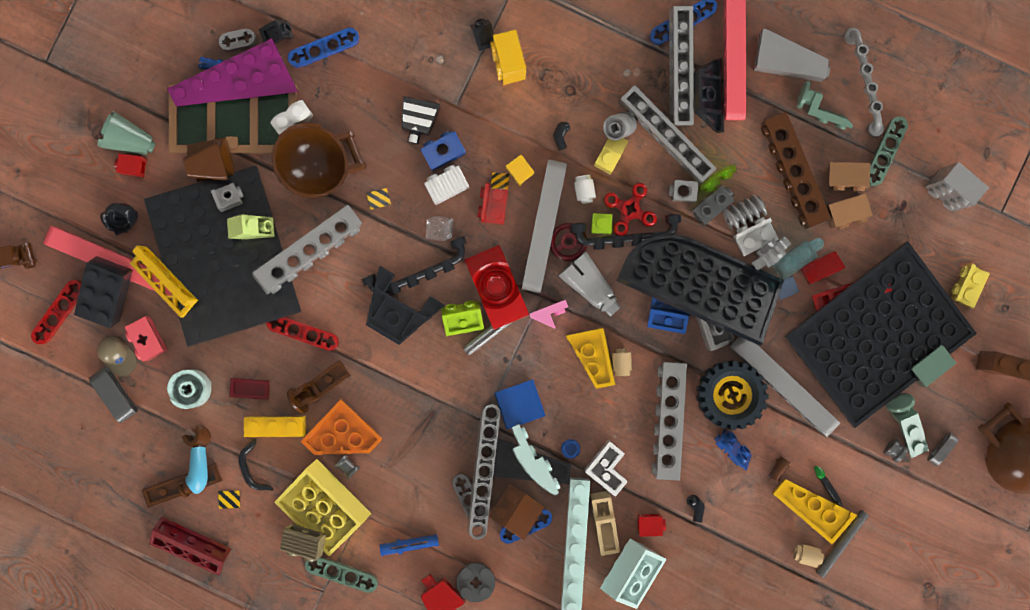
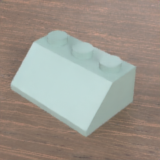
M629 539L610 573L604 579L600 589L614 600L637 609L666 559L643 544Z

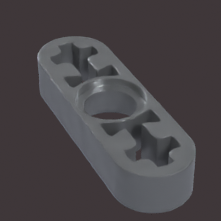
M459 473L454 476L452 485L468 518L469 512L467 509L470 508V505L464 503V497L468 494L471 495V491H466L460 495L463 489L461 485L457 486L456 483L459 477L462 480L466 479L464 486L466 489L470 487L471 491L472 483L466 474ZM478 505L479 508H476L477 514H483L484 509L482 505Z

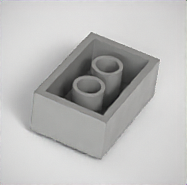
M959 162L939 169L925 186L929 190L928 193L936 199L939 198L943 202V206L950 211L974 206L989 189L985 183Z

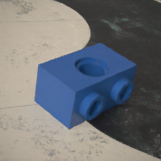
M447 131L441 134V138L437 141L430 140L423 144L421 151L432 172L466 155V151L455 131L452 133ZM441 145L447 146V153L439 154L437 152L438 147Z

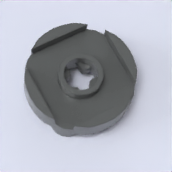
M480 562L469 563L462 568L457 576V589L461 597L470 602L484 601L494 591L495 576L485 564ZM474 577H478V581L482 582L478 587H474L470 583V581L474 580Z

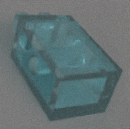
M820 238L813 239L810 242L807 240L803 241L788 251L786 255L772 266L781 279H787L817 258L816 252L823 248L824 242Z

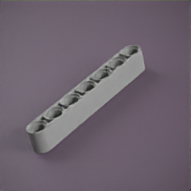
M548 159L522 290L541 293L567 163Z
M738 336L729 346L746 364L757 369V373L763 376V380L823 436L827 438L840 424L831 413L757 344Z
M493 404L485 405L480 413L467 525L468 534L476 540L484 538L488 525L500 410ZM489 407L495 411V416L491 419L486 416V410ZM486 427H490L493 430L490 438H486L483 434ZM485 446H488L491 450L488 457H483L481 454V450ZM482 466L488 468V474L484 477H481L479 474V469ZM484 485L486 493L483 496H478L477 488ZM482 505L484 508L483 514L475 515V507ZM475 525H480L482 528L481 533L478 535H473L472 528Z

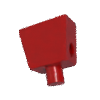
M430 573L421 579L426 587V590L421 593V599L427 610H456L465 604V599L461 597L460 593L446 578L443 577L436 582Z

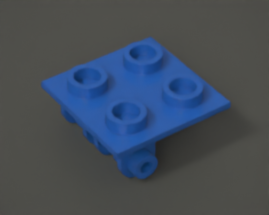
M723 429L722 434L714 438L715 444L721 450L725 449L723 452L729 453L727 456L731 457L730 459L735 465H739L746 471L752 456L750 450L737 441V437L733 432Z

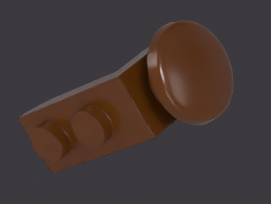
M338 360L310 382L304 383L296 389L290 388L287 391L288 401L296 411L306 413L309 410L308 404L317 402L351 375L341 360Z

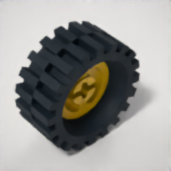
M723 361L722 363L714 364L712 368H708L705 371L706 374L701 376L699 380L701 383L699 386L697 385L696 389L698 391L696 399L700 404L698 407L704 413L706 419L719 427L730 430L745 429L747 425L752 426L755 424V420L763 416L761 414L762 410L767 408L765 404L766 399L769 400V394H766L765 390L768 389L767 384L763 382V376L757 373L758 370L750 367L749 364L738 361ZM728 381H736L740 384L739 389L729 386L730 391L735 392V395H733L735 402H739L742 394H744L742 403L733 409H727L722 405L723 401L734 404L732 398L727 397L730 394L729 389L725 387L721 395L719 396L718 394L720 387Z

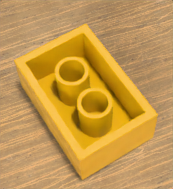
M512 30L493 35V42H490L493 61L496 63L498 81L502 80L503 85L525 80L526 65L517 31Z

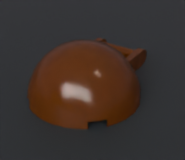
M310 122L298 123L288 127L279 135L272 150V166L278 181L293 194L304 198H319L333 193L344 183L348 174L367 167L357 149L353 131L333 135L331 131L321 127L322 124ZM341 142H347L355 164L348 166L346 151Z
M1007 402L1004 408L986 424L978 426L979 431L990 442L985 461L988 472L1001 487L1013 493L1030 494V418L1022 417L1014 406ZM1010 414L1014 420L1002 426L993 435L990 430Z

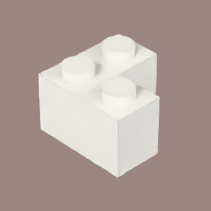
M607 440L585 467L584 471L616 497L628 482L613 469L625 453Z

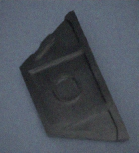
M719 58L693 72L694 113L713 131L723 133L722 59Z

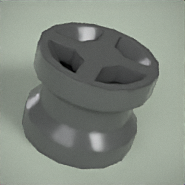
M895 438L888 443L883 453L887 456L890 455L892 460L898 463L906 456L909 449L906 446H902L900 441Z

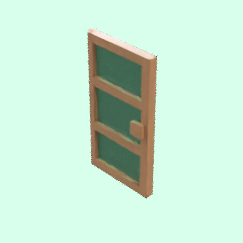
M297 93L186 106H175L169 94V153L187 154L188 144L225 138L228 141L231 154H272L273 146L279 134L271 125V121L277 114L286 112L289 106L297 101Z

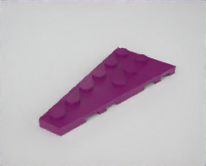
M273 39L267 40L167 88L175 106L298 92Z

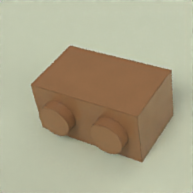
M830 162L829 187L833 188V191H845V188H853L855 192H864L865 189L870 188V163Z
M866 193L826 206L831 217L829 220L830 227H837L838 230L849 227L848 223L854 221L856 225L867 222V217L873 216Z

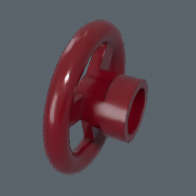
M573 223L561 224L553 230L550 249L558 259L563 261L578 259L587 248V246L576 243V237L570 232V224ZM564 230L565 235L561 239V244L556 247L555 238L560 231ZM565 239H571L572 244L566 245ZM564 248L579 250L573 255H563L560 253Z

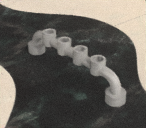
M850 28L844 34V41L847 44H855L856 46L854 54L859 58L861 66L859 74L864 78L865 86L863 90L868 95L870 102L868 110L873 114L874 121L867 126V133L871 137H878L884 132L880 113L883 109V104L877 101L876 92L878 85L872 81L871 77L874 68L872 64L868 63L866 57L869 48L863 44L860 31L857 28Z

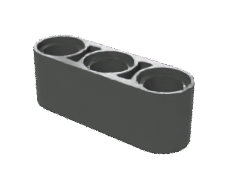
M103 367L89 377L91 385L119 423H123L138 412L135 404L108 367Z

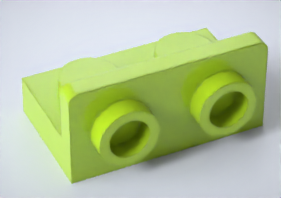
M469 300L458 305L448 304L441 309L446 336L484 329L479 301Z

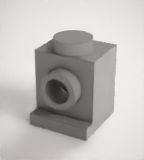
M234 183L211 191L220 212L243 204L241 200L244 197L240 186L236 187ZM231 193V197L225 198V194Z

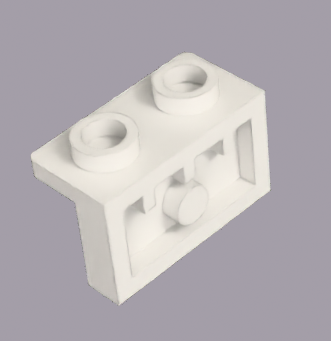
M762 217L754 221V226L748 228L746 225L736 230L738 234L734 235L733 238L743 257L762 248L772 239L779 240L772 227L771 218L765 220Z

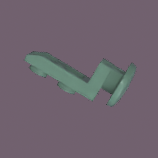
M806 81L803 84L797 98L796 107L798 109L807 104V114L817 117V121L826 124L830 121L835 123V127L846 130V127L852 129L853 124L844 115L819 107L823 95L821 92L810 89V81Z
M900 393L886 404V409L891 412L892 417L899 423L905 446L909 449V456L913 458L929 451L919 414L912 408L915 405L914 397L908 393Z

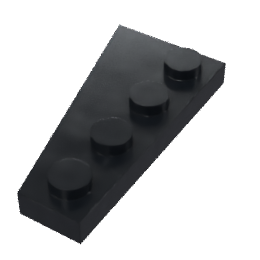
M497 438L493 477L534 481L523 469L513 452V448L518 447V445ZM536 452L535 460L543 457L544 461H549L552 471H550L552 479L556 477L559 484H569L570 464Z

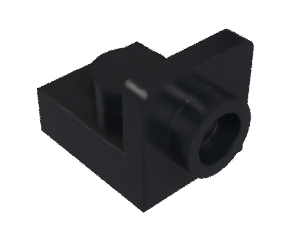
M484 18L478 19L470 26L478 50L481 51L491 47L490 42H493L494 32L489 20Z
M276 19L259 29L263 42L273 39L275 44L284 39L293 38L292 28L287 20Z

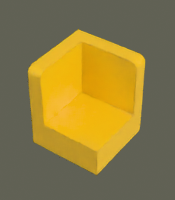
M522 155L506 165L507 171L519 186L534 175L533 169Z

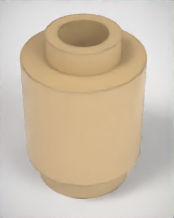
M627 348L615 349L616 353H612V367L615 376H630V371H632L631 352H627Z
M805 544L796 545L793 560L815 568L823 562L824 554L821 553L820 548Z

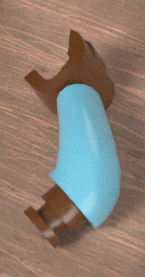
M200 424L196 426L195 438L191 435L182 436L184 443L193 447L190 449L189 473L185 478L186 481L178 486L180 494L185 498L193 493L199 494L207 484L208 472L205 447L211 441V434L205 426Z

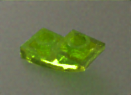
M730 165L714 173L700 185L699 191L705 190V193L717 190L716 187L721 184L719 178L721 177V180L732 178V174L737 172L736 165Z

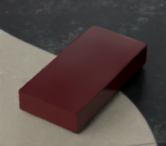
M230 379L229 397L269 400L270 380Z

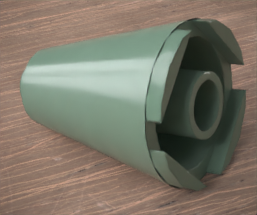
M111 111L101 130V134L104 137L102 140H98L97 146L104 149L147 155L148 152H153L156 142H153L154 138L117 112Z

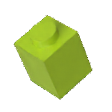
M593 213L591 216V235H611L612 214Z

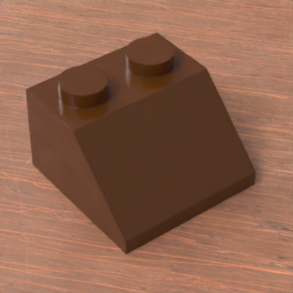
M509 484L490 513L489 518L522 540H525L545 507L526 493Z

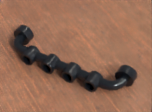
M681 214L665 215L666 223L670 224V228L667 231L585 238L582 232L586 231V223L570 224L571 232H575L576 239L580 244L593 246V250L605 249V244H612V248L624 247L626 242H631V246H637L644 240L654 236L674 235L678 223L681 222Z
M462 236L450 241L453 249L457 247L458 252L456 256L390 283L385 293L390 292L392 296L402 292L401 287L408 285L411 288L418 285V280L426 278L428 281L437 277L436 273L441 270L444 273L454 270V265L462 261L465 256L464 244L467 243L465 237ZM372 274L361 279L364 286L368 285L373 292L377 276Z

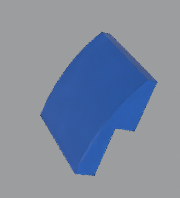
M652 297L647 327L685 334L689 314Z
M533 379L494 393L506 429L546 416Z

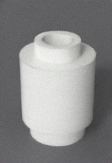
M590 175L575 177L576 182H574L577 201H581L582 204L592 203L593 199L596 198L593 179H591Z

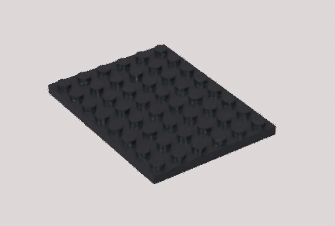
M257 165L234 172V175L228 176V180L209 179L144 198L162 263L198 300L184 317L178 315L187 347L302 312L292 281L282 283V288L276 293L272 294L270 292L266 294L253 277L255 270L283 251L275 223V237L257 239L228 238L227 219L238 215L273 217ZM232 183L236 187L240 186L244 195L241 198L243 204L220 212L211 191ZM231 193L225 194V198L231 197ZM278 269L273 270L271 273L274 278H280L283 275L282 271ZM178 300V307L182 310L185 306Z
M905 242L784 337L850 425L856 428L918 380V377L911 368L939 346H944L948 353L951 354L977 333L911 244ZM887 288H892V291L885 293Z

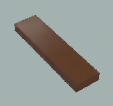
M217 464L208 465V478L205 487L222 481ZM188 473L142 489L147 507L149 508L182 496L178 486L186 481L185 478Z

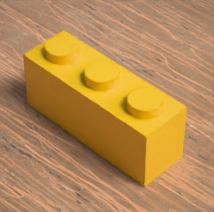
M306 416L244 417V437H303L306 435Z

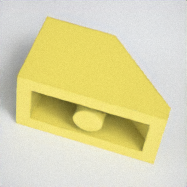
M608 138L594 166L611 175L629 141L624 138L616 141Z

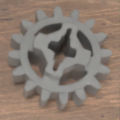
M785 236L778 241L772 239L756 252L758 257L752 261V264L757 270L765 265L769 268L787 254L784 250L791 243Z

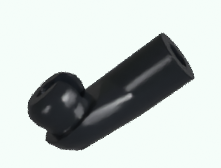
M568 122L557 124L553 133L558 151L567 148L564 136L566 132L570 131V124Z
M690 495L686 502L694 510L693 521L702 523L705 505L698 496Z

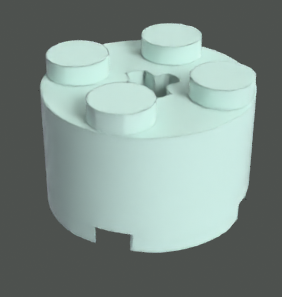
M182 370L170 378L167 392L175 406L182 409H191L203 405L209 399L212 383L207 375L199 370ZM191 385L192 392H189L187 386Z

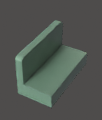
M939 346L913 366L911 370L918 377L916 382L921 387H927L957 363L944 346Z

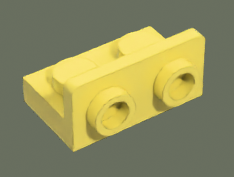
M973 263L966 264L960 270L959 276L961 277L958 283L951 290V299L973 309L990 273L977 268Z

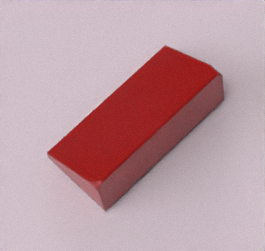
M834 251L800 268L807 283L812 284L846 267L837 252Z

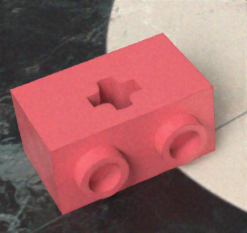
M145 316L125 327L127 331L125 335L129 342H132L135 346V355L142 362L149 361L168 351L151 316ZM144 337H147V338H148V339L145 341L146 343H142V340L144 339Z

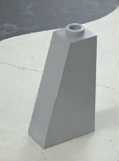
M763 29L759 34L753 71L822 82L829 76L830 66L828 65L829 59L772 31Z

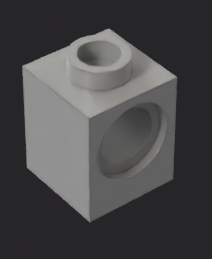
M674 180L673 184L669 185L668 196H671V201L695 203L697 201L698 182ZM682 186L687 189L686 196L679 195V187Z

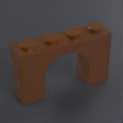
M980 351L976 370L1030 381V360L997 351Z

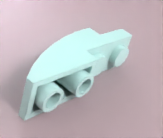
M520 425L512 427L514 436L519 444L518 447L513 448L517 460L539 486L549 493L557 495L560 485L556 477L553 479L551 477L550 471H552L549 461H544L543 457L535 460L534 457L537 454L533 445L529 446L526 441L529 436L525 428H521Z

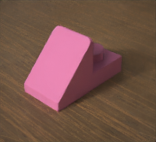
M566 300L529 315L530 318L556 329L550 314L554 313L557 316L565 313V308L568 305Z

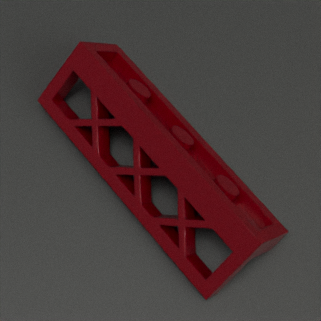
M161 517L153 528L149 541L150 545L218 576L221 574L224 563L231 552V548L164 517Z

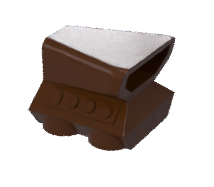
M225 138L187 145V156L183 158L188 177H194L197 182L209 179L228 180V176L234 175L235 168L228 141Z

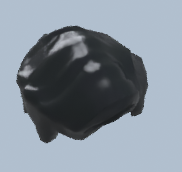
M112 203L100 215L101 222L106 229L113 231L115 235L127 233L137 223L139 217L138 212L126 203Z

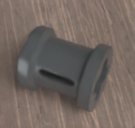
M347 454L334 466L336 469L339 468L347 476L348 480L360 468L359 465L356 466L348 459Z

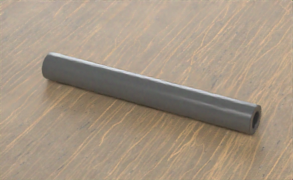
M860 510L816 571L817 574L825 578L869 517L868 514Z

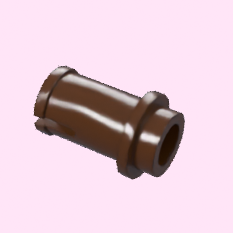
M24 243V246L22 244L19 245L18 248L23 261L21 265L25 269L35 267L37 259H34L31 243Z
M781 456L779 459H776L777 463L768 475L777 482H780L781 477L787 467L790 468L789 464L791 463Z

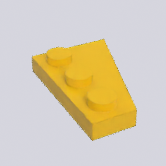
M604 328L567 335L568 341L582 362L595 388L616 385Z

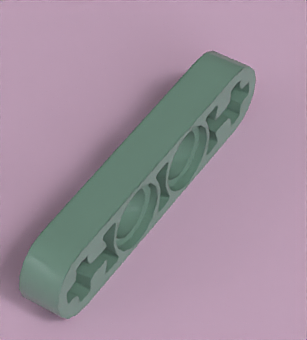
M895 117L888 123L870 162V175H873L877 169H880L876 174L878 180L872 182L870 177L871 187L881 184L887 174L908 128V122L904 117ZM901 122L900 126L902 128L898 129L895 134H890L889 132L892 133L896 129L894 123ZM887 138H892L895 141L893 148H888L885 145ZM879 155H883L887 159V163L884 166L879 165L877 162Z
M320 557L317 560V564L323 566L324 562L327 563L323 573L320 572L321 567L312 569V565L308 561L305 562L307 572L363 592H373L378 586V578L375 575L324 557ZM331 565L336 566L338 569V573L335 576H331L327 572V568ZM346 573H355L356 580L354 582L347 581ZM360 575H363L361 580L367 581L369 578L372 579L374 586L371 585L370 588H367V584L362 581L360 585H357Z

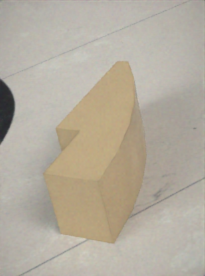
M610 492L592 493L590 496L601 556L620 553Z

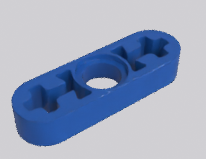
M544 508L542 511L544 515H549L547 522H543V520L538 521V526L535 527L534 524L528 535L550 525L552 514L548 509ZM502 527L500 530V539L504 543L510 544L521 539L512 534L511 539L504 537L503 535L507 529Z

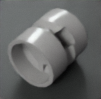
M626 111L609 116L603 124L605 135L614 141L630 136L637 127L634 115Z

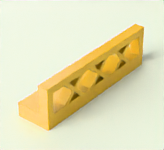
M136 246L132 251L136 256L129 264L180 317H184L198 301L196 297L148 247ZM141 260L147 269H142L138 262ZM152 273L160 280V282H154V280L152 279ZM165 287L173 294V296H168L165 293ZM178 300L185 306L182 310L178 307Z

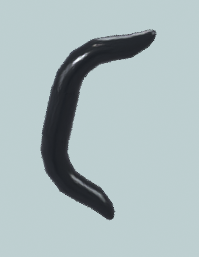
M253 439L239 454V466L243 478L252 489L273 491L272 486L256 483L251 477L246 463V456L256 444V439Z

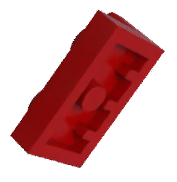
M487 182L485 187H481L480 198H483V206H479L477 216L481 218V222L504 225L508 189H491V184Z

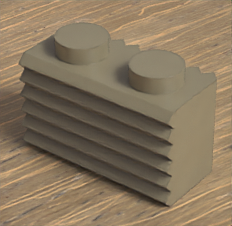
M289 524L284 528L280 550L285 551L289 556L298 555L304 557V560L308 562H314L322 556L326 537L325 533L294 524Z

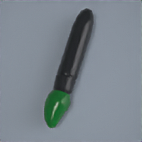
M815 466L816 476L820 479L833 502L838 506H842V501L825 476L824 470L819 466Z

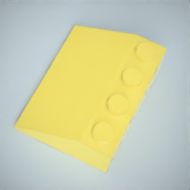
M318 459L309 465L274 502L297 526L326 534L323 552L328 557L372 514Z

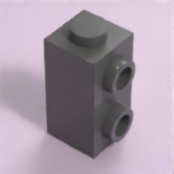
M722 185L694 208L691 213L703 227L735 201L733 198L734 194L728 187L724 188Z

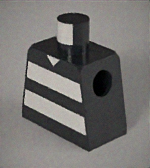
M403 97L402 129L409 132L408 143L418 145L421 135H430L440 112V104Z

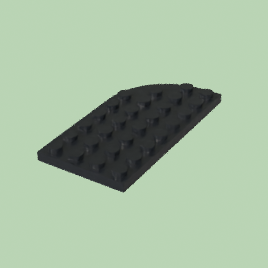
M668 234L654 236L638 244L627 256L616 280L759 346L764 341L784 282L781 278L761 269L757 270L754 266L685 236Z

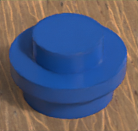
M568 439L563 442L561 452L566 458H575L580 453V445L576 440Z

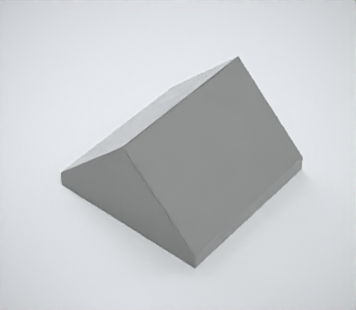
M696 317L707 351L716 350L735 341L734 334Z

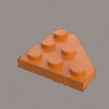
M340 399L302 439L301 443L314 455L370 453L383 438L350 406Z

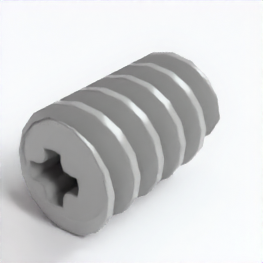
M752 195L750 200L744 199L743 203L738 202L737 208L732 205L730 206V211L728 209L723 210V217L731 231L732 226L740 229V222L746 226V219L751 223L754 222V215L760 219V212L765 216L767 215L763 201L759 196Z

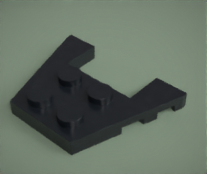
M379 266L365 325L400 345L445 305L429 295L420 312L415 311L385 293L395 274Z

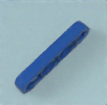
M701 0L693 5V12L697 16L693 26L711 17L716 12L717 2L715 0ZM705 3H707L708 5L711 4V11H709L708 9L703 11V17H701L700 10H702L705 7ZM669 20L652 29L650 41L654 45L660 46L669 41L668 33L662 36V40L654 38L655 32L661 34L665 31L664 26H666V30L669 33Z
M354 28L343 29L293 49L288 54V61L295 68L304 67L354 47L360 40L359 34ZM348 33L356 35L353 37L354 41L350 42L349 39L344 40L343 42L345 45L343 46L340 39L338 38L339 36H341L342 39H346L348 37ZM332 39L338 41V46L335 49H329L327 46L328 42ZM316 46L320 48V54L314 57L310 55V49ZM306 50V54L309 57L308 60H306V57L304 56L299 59V63H296V61H292L295 58V54H298V56L305 55L303 51Z

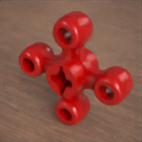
M635 184L632 187L631 198L626 201L619 199L617 194L613 192L607 193L604 196L603 202L606 207L617 208L621 212V219L613 226V232L617 236L627 234L628 224L632 219H639L647 227H651L657 222V216L654 212L643 211L639 206L641 198L647 194L645 184ZM641 188L643 190L642 194L637 193L636 189ZM608 198H614V203H609ZM631 204H633V210L635 211V213L632 212L627 216L628 210L625 207H629ZM651 216L652 222H648L646 217ZM619 225L624 227L623 232L618 231Z

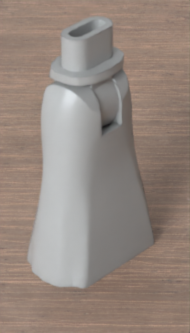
M586 251L558 275L590 304L601 309L602 312L605 311L609 317L621 308L616 301L617 298L614 297L612 288Z

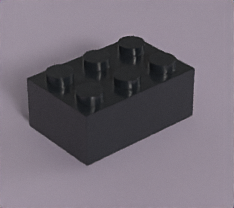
M98 256L88 261L74 315L109 329L116 325L121 319L133 270Z

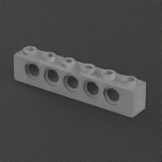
M673 6L669 9L670 121L675 126L694 125L693 6Z
M635 85L620 99L619 103L634 115L636 121L699 185L717 169Z
M349 205L345 206L255 270L253 277L266 294L270 292L272 294L276 293L282 288V283L294 280L298 276L297 273L302 269L304 271L308 270L314 265V260L317 258L321 260L330 253L328 250L332 247L338 248L345 242L344 239L349 235L353 237L361 231L359 228L362 222ZM343 225L345 231L342 233L337 232L335 226ZM321 236H327L330 239V242L327 244H323L320 242L319 238ZM306 247L313 248L314 253L312 255H306L303 249ZM290 258H295L299 264L292 267L287 261ZM278 269L282 271L283 275L280 278H274L271 274L272 271Z
M661 362V366H658L657 376L661 377L660 385H657L656 396L659 397V404H656L655 416H658V424L654 425V435H657V443L653 444V455H656V463H652V474H655L656 479L680 481L687 373L686 363ZM673 376L676 384L673 387H668L666 380ZM668 396H673L675 399V403L671 407L665 404V399ZM668 415H671L674 419L673 424L670 426L664 424V419ZM666 435H671L673 439L669 445L663 444V438ZM666 454L671 456L669 464L662 463V457Z

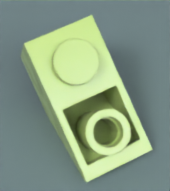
M238 215L227 219L228 238L257 239L275 237L273 217Z

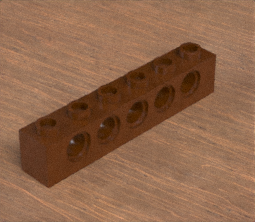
M787 112L762 122V134L765 138H768L770 143L768 145L769 151L776 157L777 170L784 176L783 184L786 190L791 193V203L799 212L798 220L801 226L808 229L830 220V214ZM777 131L783 134L784 138L782 141L775 137ZM784 149H788L791 152L790 158L783 156ZM791 167H796L798 169L797 176H793L791 174ZM799 184L805 186V188H806L805 194L799 193V191H798V185H799ZM806 202H810L813 205L812 212L806 210Z

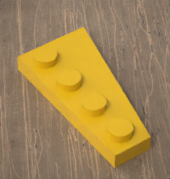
M783 479L772 492L773 495L830 544H833L857 516L786 479Z

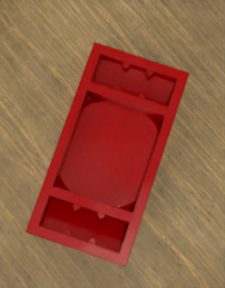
M500 245L464 259L494 330L529 316L527 307Z

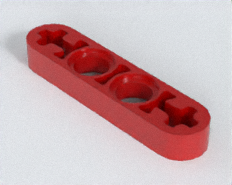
M71 280L64 286L33 329L31 339L34 343L47 344L77 304L79 292H73L72 285H78L77 289L80 291L81 281ZM62 299H66L69 303L68 308L62 310L59 306ZM50 315L57 317V323L53 326L48 323ZM38 332H44L43 336L45 339L39 340Z
M286 317L278 320L282 324H285V320L288 321L284 332H282L283 327L276 326L274 329L271 322L266 323L267 328L272 332L325 350L332 351L339 346L340 341L337 335ZM292 324H296L299 327V332L296 335L289 333V327ZM310 330H314L317 333L315 341L307 339V333ZM321 333H324L322 338L330 339V337H333L335 345L327 347L328 343L321 341V345L318 344L321 339Z

